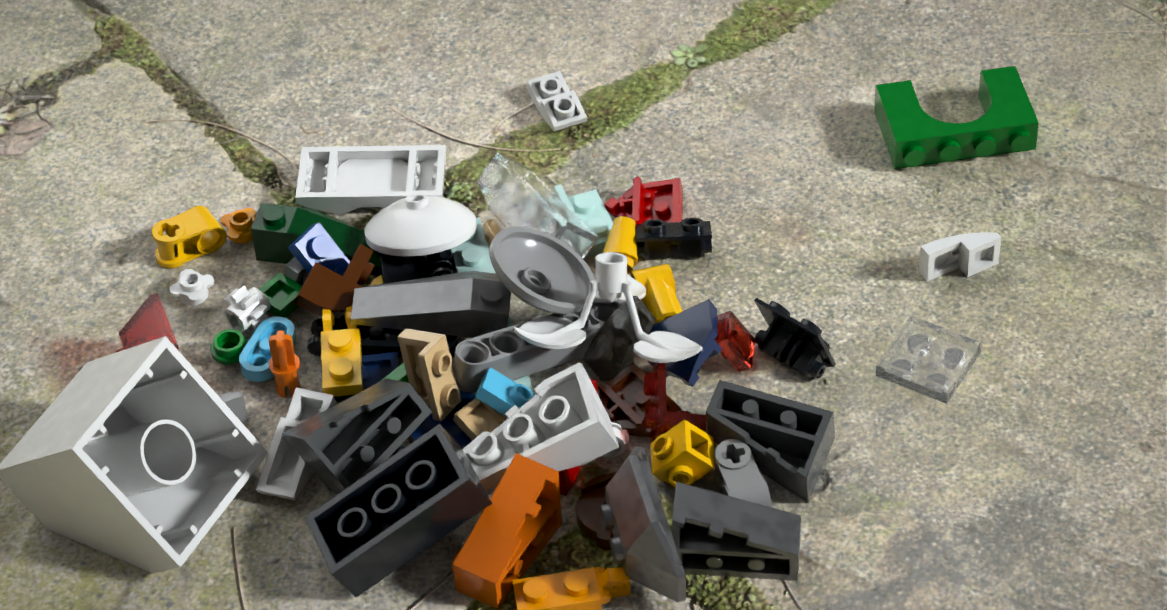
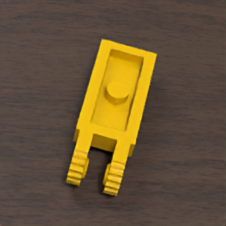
M352 306L346 307L345 320L348 329L333 330L335 325L334 313L329 309H322L323 393L333 395L334 397L356 395L363 391L361 336L357 325L350 324Z

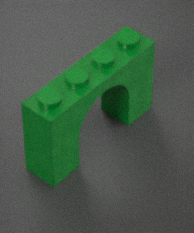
M1016 66L981 70L978 98L985 114L967 123L942 122L925 113L919 104L911 80L876 85L874 112L894 169L1036 150L1039 122Z

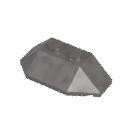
M644 446L635 447L605 487L606 504L600 505L603 527L605 530L611 529L614 536L610 538L613 560L615 563L622 562L626 576L630 580L676 602L686 601V574L662 506Z

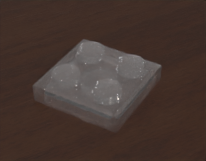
M910 315L877 363L876 376L947 404L981 353L982 342Z

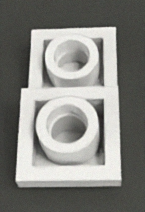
M560 71L527 81V90L534 104L553 131L587 122V116L575 91L569 90Z

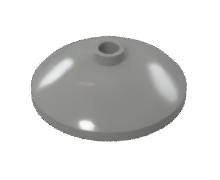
M520 226L501 230L490 244L489 255L496 275L505 287L521 301L537 309L554 314H572L582 311L590 290V281L595 280V277L582 257L567 244L543 231Z

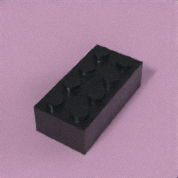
M438 424L305 517V520L331 574L352 595L358 597L484 510L492 502L463 449L441 424Z

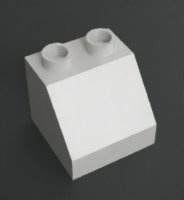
M165 336L87 362L0 463V479L47 529L150 573H157L180 568L261 464L268 452Z

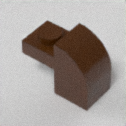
M360 244L343 276L315 262L294 304L321 317L322 309L331 310L334 313V318L345 316L346 307H350L353 304L354 289L362 287L357 282L364 285L374 267V264L368 262L373 250Z

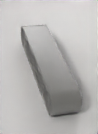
M593 302L585 326L581 329L586 332V340L581 344L565 349L542 348L520 338L514 332V327L519 328L526 322L464 340L456 346L453 359L457 385L462 392H477L481 379L489 367L510 380H515L607 351L616 344L623 311L615 302ZM581 312L572 314L552 313L546 316L563 317L575 322L579 319Z

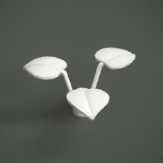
M615 252L601 253L596 256L595 280L590 281V290L577 321L572 322L563 317L545 316L528 321L519 328L514 327L516 335L532 345L547 349L570 348L586 340V332L581 329L585 326L592 303L616 302L627 304L634 331L639 340L634 344L633 351L640 358L656 363H670L692 357L702 352L703 348L699 344L676 333L655 331L648 335L643 332L634 302L645 297L646 288L627 274V257Z

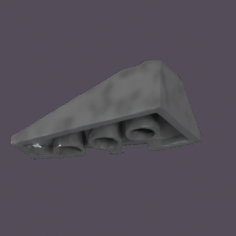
M479 271L355 288L350 324L400 330L413 329L474 338L507 327L511 291L505 287L496 273Z

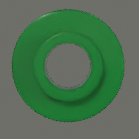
M222 330L213 339L210 347L211 355L220 364L232 365L239 363V356L248 340L238 330Z

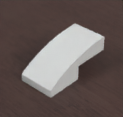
M996 232L968 233L942 238L922 245L920 248L919 273L928 282L958 268L966 277H969L999 264L1001 236Z

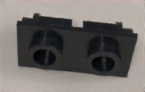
M686 218L681 222L666 223L663 220L651 219L643 224H636L637 255L644 256L645 259L671 258L670 245H678V258L705 257V253H712L710 221H703L700 218Z

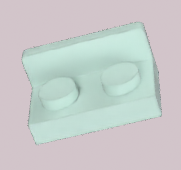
M561 184L554 186V200L550 201V210L554 221L561 222L562 234L565 243L569 247L573 246L575 252L582 259L601 254L613 221L597 190L567 197Z

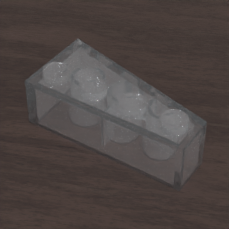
M497 152L490 164L486 166L482 176L477 181L494 219L497 220L500 231L516 226L543 231L567 244L582 259L585 258L599 238L528 167Z

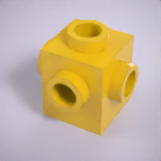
M685 419L651 442L652 474L676 488V482L691 485L715 469L713 437Z

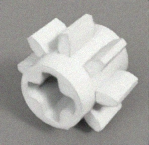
M245 286L239 289L236 288L224 298L225 303L229 307L224 310L223 315L232 329L238 330L241 333L247 330L249 334H252L262 321L269 318L265 313L271 308L270 302L266 295L255 287L249 290Z

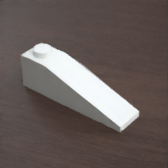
M580 362L545 379L534 388L537 394L520 408L514 405L505 413L508 418L492 432H482L463 448L485 490L498 486L516 453L554 470L562 471L584 465L619 448L610 417Z

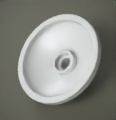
M416 193L393 202L375 214L366 225L364 233L366 243L375 251L394 256H421L442 252L464 243L475 233L477 224L474 213L463 204L440 196Z

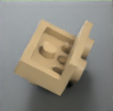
M405 329L397 338L408 381L423 401L430 406L433 419L443 421L461 402L460 389L457 385L446 336L444 334Z

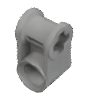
M727 439L721 442L715 450L717 466L714 471V480L720 494L771 507V497L767 483L759 472L749 446L737 439Z

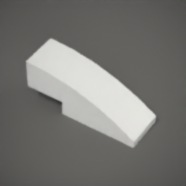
M301 388L295 389L286 418L280 417L256 488L258 493L296 501L313 471L282 433L337 405L333 395Z

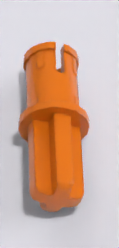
M278 330L276 335L269 337L272 357L269 361V368L272 374L275 375L277 394L282 398H286L285 387H289L290 398H293L295 389L301 388L298 377L300 360L294 353L292 336L285 334L284 330Z

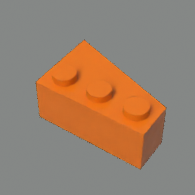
M517 453L490 498L492 504L483 510L462 549L456 553L451 567L454 572L456 591L495 609H499L512 592V580L521 579L562 525L559 471Z

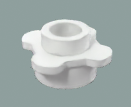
M185 269L180 273L177 283L170 286V294L174 297L179 296L180 301L186 305L201 304L208 298V288L214 285V278L209 274L201 275L193 269Z

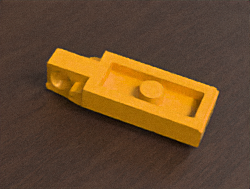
M591 567L512 580L517 610H602V605L611 602V598L629 596L631 594L630 579L626 576L624 567L606 569L604 567H596L595 569Z

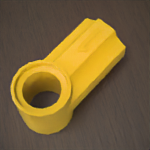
M668 263L630 272V277L640 282L646 288L645 297L636 301V303L643 305L651 326L682 312L676 296L674 276Z

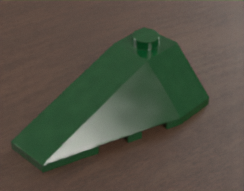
M261 203L251 227L255 256L258 261L281 264L289 263L295 256L288 247L311 225L317 222L323 226L349 261H351L360 244L368 248L370 247L366 243L364 229L306 207ZM373 250L368 261L374 264L370 275L380 276L382 275L380 252Z

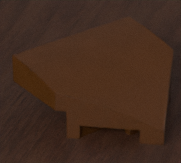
M634 362L607 383L599 382V398L611 422L619 424L621 429L627 430L629 435L653 438L684 417L681 407Z

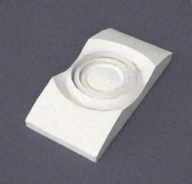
M446 145L302 147L295 196L296 204L318 211L342 215L361 207H380L384 209L393 202L416 193L443 197Z

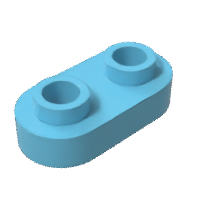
M271 317L259 324L239 356L241 372L246 379L253 382H264L275 376L269 368V361L272 358L269 337L276 335L278 330H284L285 334L292 336L294 347L296 344L295 327L289 319Z

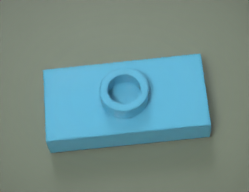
M489 367L481 379L475 397L507 417L505 413L514 405L518 408L522 407L535 394L525 385L517 384Z

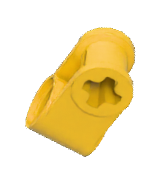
M195 206L174 217L161 220L152 227V237L157 243L155 251L156 262L164 268H177L200 256L213 253L225 243L226 231L205 206Z

